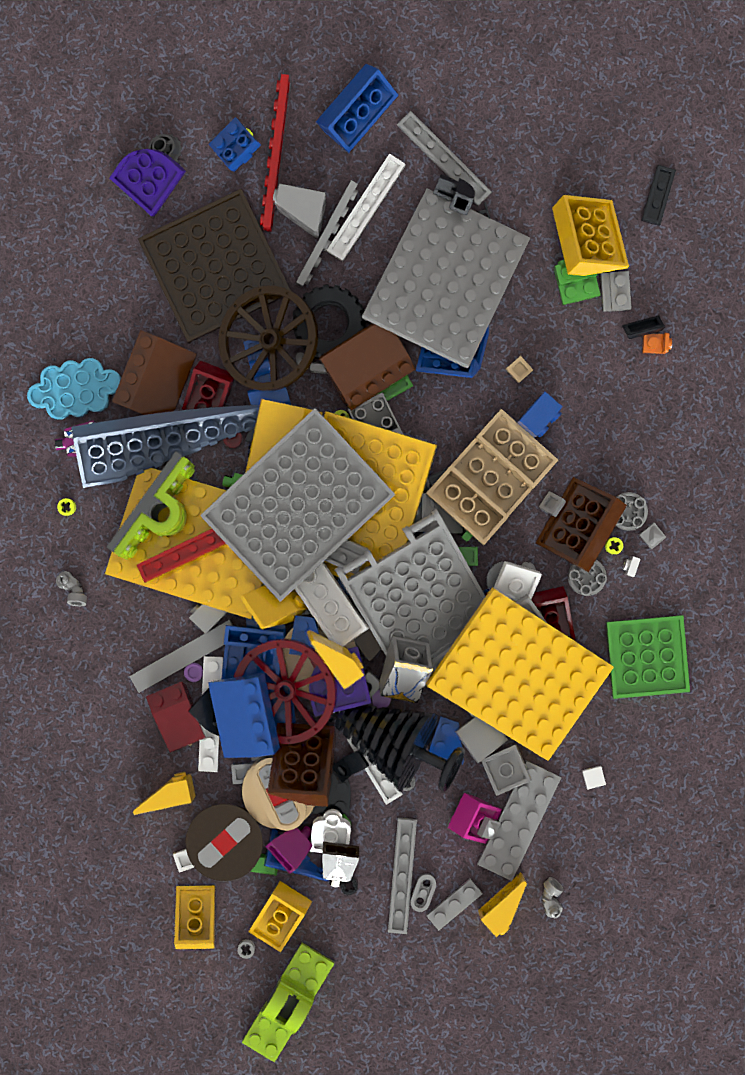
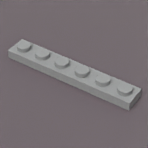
M351 180L300 273L295 283L302 288L304 284H309L313 276L310 274L312 268L315 267L317 269L322 259L319 257L322 250L326 252L331 243L328 240L331 233L335 235L340 226L337 223L340 216L344 218L349 209L346 206L349 200L353 201L357 195L358 190H356L358 184Z

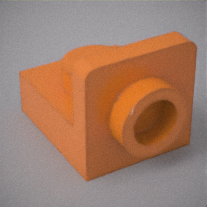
M669 333L643 336L642 353L666 354L671 350L672 338H669Z

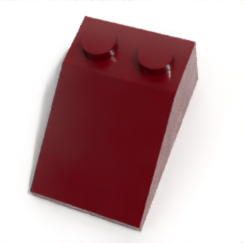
M200 360L193 369L182 410L225 407L234 378L227 370Z
M564 586L535 592L531 600L546 622L576 641L568 597Z
M179 682L146 696L151 713L170 753L206 738L200 723L188 712L194 704L186 684Z

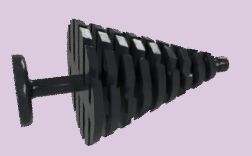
M362 705L333 712L329 719L331 723L336 719L335 727L339 731L343 730V735L350 740L352 736L351 743L356 748L360 747V752L365 757L368 756L369 762L373 766L376 765L377 770L381 774L385 773V778L389 782H393L394 787L399 792L403 791L404 787L406 788L411 782L422 761L442 771L438 787L444 792L447 791L454 781L464 758L465 749L462 747L455 748L447 760L426 750L436 729V713H427L425 716V712L421 711L413 714L411 710L401 712L400 709L394 708L389 711L387 707L377 710L376 706L365 708Z

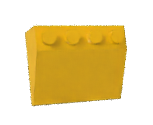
M563 195L552 207L567 273L569 275L586 276L628 268L629 264L613 201Z
M261 399L246 472L312 410Z

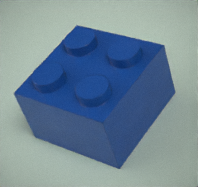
M544 392L517 423L533 438H540L549 429L547 424L555 422L562 414L560 412L562 406Z

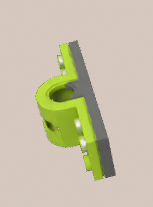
M176 451L106 548L117 556L128 560L129 557L132 558L138 550L136 547L139 543L146 540L149 530L161 537L173 536L179 533L186 524L187 514L184 508L185 505L173 498V496L180 493L185 479H189L193 475L195 465ZM164 508H169V518L165 522L160 523L158 520L159 512Z
M302 940L244 1035L242 1043L275 1063L290 1036L298 1031L307 1017L314 1002V997L334 966L335 960Z

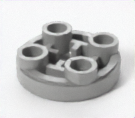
M632 492L616 496L627 505L616 527L627 531L641 527L648 516V507L645 499Z
M598 560L594 562L589 572L573 564L568 571L569 585L580 595L591 596L597 594L602 590L607 581L605 568Z

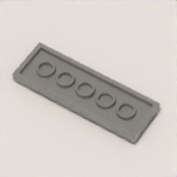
M527 760L525 765L532 781L512 789L499 816L498 821L501 824L494 839L488 840L477 865L510 881L513 880L561 780V776Z

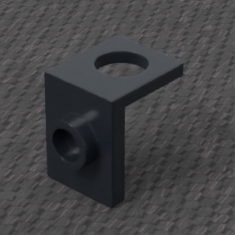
M357 750L335 763L332 772L341 784L351 775L367 768L369 764L360 750ZM339 766H341V767L344 769V771H345V775H344V776H341V775L339 774V772H338V767H339Z

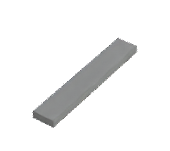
M412 111L397 124L449 178L456 181L461 178L474 188L475 197L473 202L477 206L492 193Z
M230 620L226 621L208 633L203 634L129 676L138 693L223 646L225 626H233Z
M398 817L388 933L407 934L417 819Z

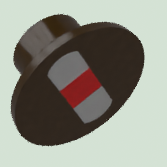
M230 804L211 806L200 812L188 828L186 834L188 858L199 873L212 880L232 881L239 879L255 867L261 856L263 847L262 833L258 822L245 808Z

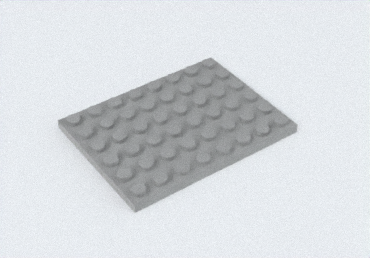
M427 188L362 318L468 369L530 237L489 219L472 209H469L467 215L449 209L451 201L433 194V191Z
M314 408L200 516L281 602L396 494Z

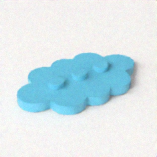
M94 358L84 359L80 364L73 360H68L61 367H46L40 375L41 383L34 384L29 388L27 399L36 408H46L47 413L57 420H63L70 414L75 417H83L89 410L102 412L108 407L109 395L116 393L121 376L114 370H104L102 364Z

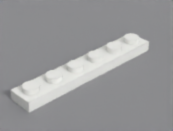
M391 154L387 156L328 247V253L342 262L345 260L404 169L405 163Z
M204 656L202 695L209 688L208 682L222 679L224 657ZM203 728L206 738L200 740L198 771L218 772L220 736L214 735Z

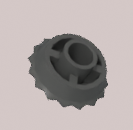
M160 134L151 140L148 149L164 152L177 162L178 157L181 156L180 151L182 147L178 138L172 134Z

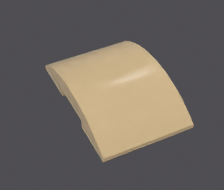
M501 409L427 491L426 495L482 545H485L530 491L535 488L556 464L558 459Z

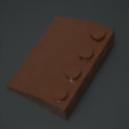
M374 323L319 357L342 402L351 411L416 370L398 336Z
M140 330L112 402L143 415L175 411L197 354Z
M573 477L561 497L566 503L556 517L550 516L536 544L589 572L627 505L617 497Z
M277 723V734L286 735V723ZM292 724L293 734L301 733L311 728L310 725ZM324 726L313 737L299 743L279 744L280 749L272 757L268 794L309 806L328 807L336 742L335 726Z

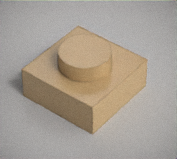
M521 356L506 368L517 383H520L533 371Z

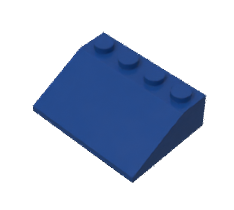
M265 673L208 682L224 758L260 757L275 754L280 749Z

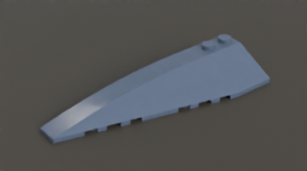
M260 405L172 411L73 426V441L83 488L124 481L128 479V476L139 475L151 467L157 468L162 466V463L169 461L176 451L185 457L202 450L201 448L204 446L215 445L218 441L227 437L229 439L233 438L242 431L248 432L256 425Z

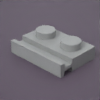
M629 271L601 273L603 312L631 310Z
M347 539L325 561L342 568L362 556L363 552L369 548ZM362 565L350 572L353 574L358 573Z

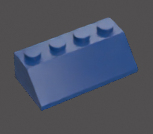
M365 64L318 118L316 123L330 138L349 153L398 97V94L379 69Z

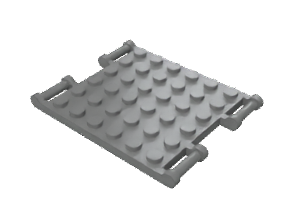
M434 509L430 515L410 527H404L402 530L409 542L380 560L375 561L368 549L363 552L362 556L342 568L338 567L335 569L386 656L391 638L395 636L429 643L432 660L453 645L486 597L437 509ZM433 521L437 522L438 525L414 538L413 533ZM369 561L370 566L350 578H346L345 574ZM432 664V667H433V670H432V671L434 672V671L436 670V668H435L434 665Z

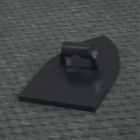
M208 688L188 712L203 728L219 736L210 689Z

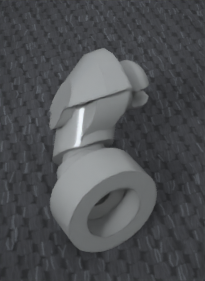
M61 572L56 578V584L61 589L72 591L68 594L67 604L78 607L86 606L87 596L83 593L82 585L70 572Z
M549 877L544 882L545 889L542 895V902L546 915L551 918H558L563 907L553 896L558 897L564 889L556 879Z

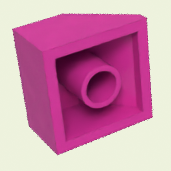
M464 793L448 828L465 839L486 844L488 839L479 836L477 832L485 817L498 820L502 809L473 795Z

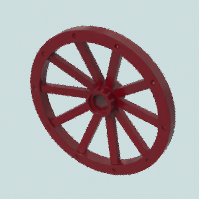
M275 639L264 642L252 649L241 660L234 677L244 676L247 667L253 660L277 683L266 682L268 689L275 690L269 694L270 700L278 698L272 707L273 716H275L281 704L285 701L286 735L277 734L279 744L299 743L313 737L326 725L335 708L337 688L333 672L314 648L300 641ZM276 648L282 679L258 657L259 654ZM283 648L293 649L302 653L290 678H288ZM307 657H309L316 663L321 673L296 682L295 680ZM325 678L327 698L298 688ZM283 685L290 688V694L284 692ZM297 696L326 705L317 723ZM291 700L311 726L310 729L293 734Z

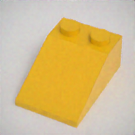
M265 585L240 597L261 629L294 622L295 615L300 616L308 609L295 589L281 602Z
M311 630L307 631L310 642L344 689L364 676L361 670L364 667L355 652L351 654L347 648Z
M186 772L174 774V777L134 809V815L191 803L196 797L191 774L186 775Z
M521 872L478 910L481 921L496 937L499 934H505L509 930V925L512 923L527 885Z
M279 881L248 932L281 952L305 916L312 901Z
M176 886L174 938L176 949L215 948V886Z

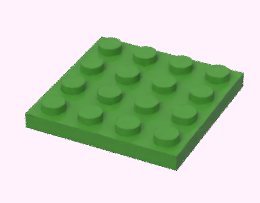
M683 615L606 622L609 664L614 667L610 672L613 699L690 692Z

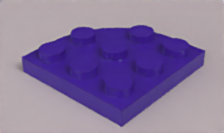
M141 149L125 156L109 179L149 215L155 216L186 171L164 152L155 149Z
M358 646L347 648L351 654L355 652L361 661ZM318 666L315 667L311 676L321 673ZM365 674L345 689L334 675L337 698L333 712L371 703ZM325 678L310 683L309 693L327 698ZM311 701L314 717L321 716L326 705Z

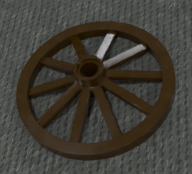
M261 286L245 292L229 307L220 326L218 345L222 362L236 381L255 390L275 391L293 384L307 371L317 350L318 327L311 308L299 295L279 286ZM265 295L283 296L274 327ZM258 297L266 329L243 309L246 304ZM291 300L300 308L303 314L280 330L289 301ZM239 313L261 334L239 333L230 331L236 315ZM306 320L308 340L284 338L286 334ZM274 336V341L270 344L269 340ZM229 337L260 342L232 357L230 355ZM283 345L307 346L299 364L287 353ZM262 350L248 375L244 376L234 363ZM276 351L294 369L287 376L277 380ZM270 352L271 382L252 381Z

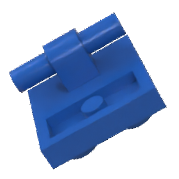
M235 117L209 143V146L231 171L235 172L243 163L246 164L253 157L252 154L261 144Z

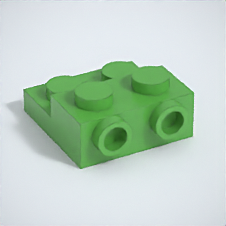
M565 260L557 262L558 265L554 267L562 305L600 296L596 278L597 274L586 276L569 275Z

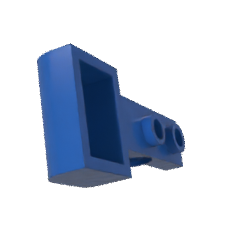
M251 340L243 342L245 350L260 343ZM262 350L247 356L250 369ZM268 356L254 376V381L271 382ZM287 387L275 391H259L255 389L247 391L251 405H260L261 399L292 405Z

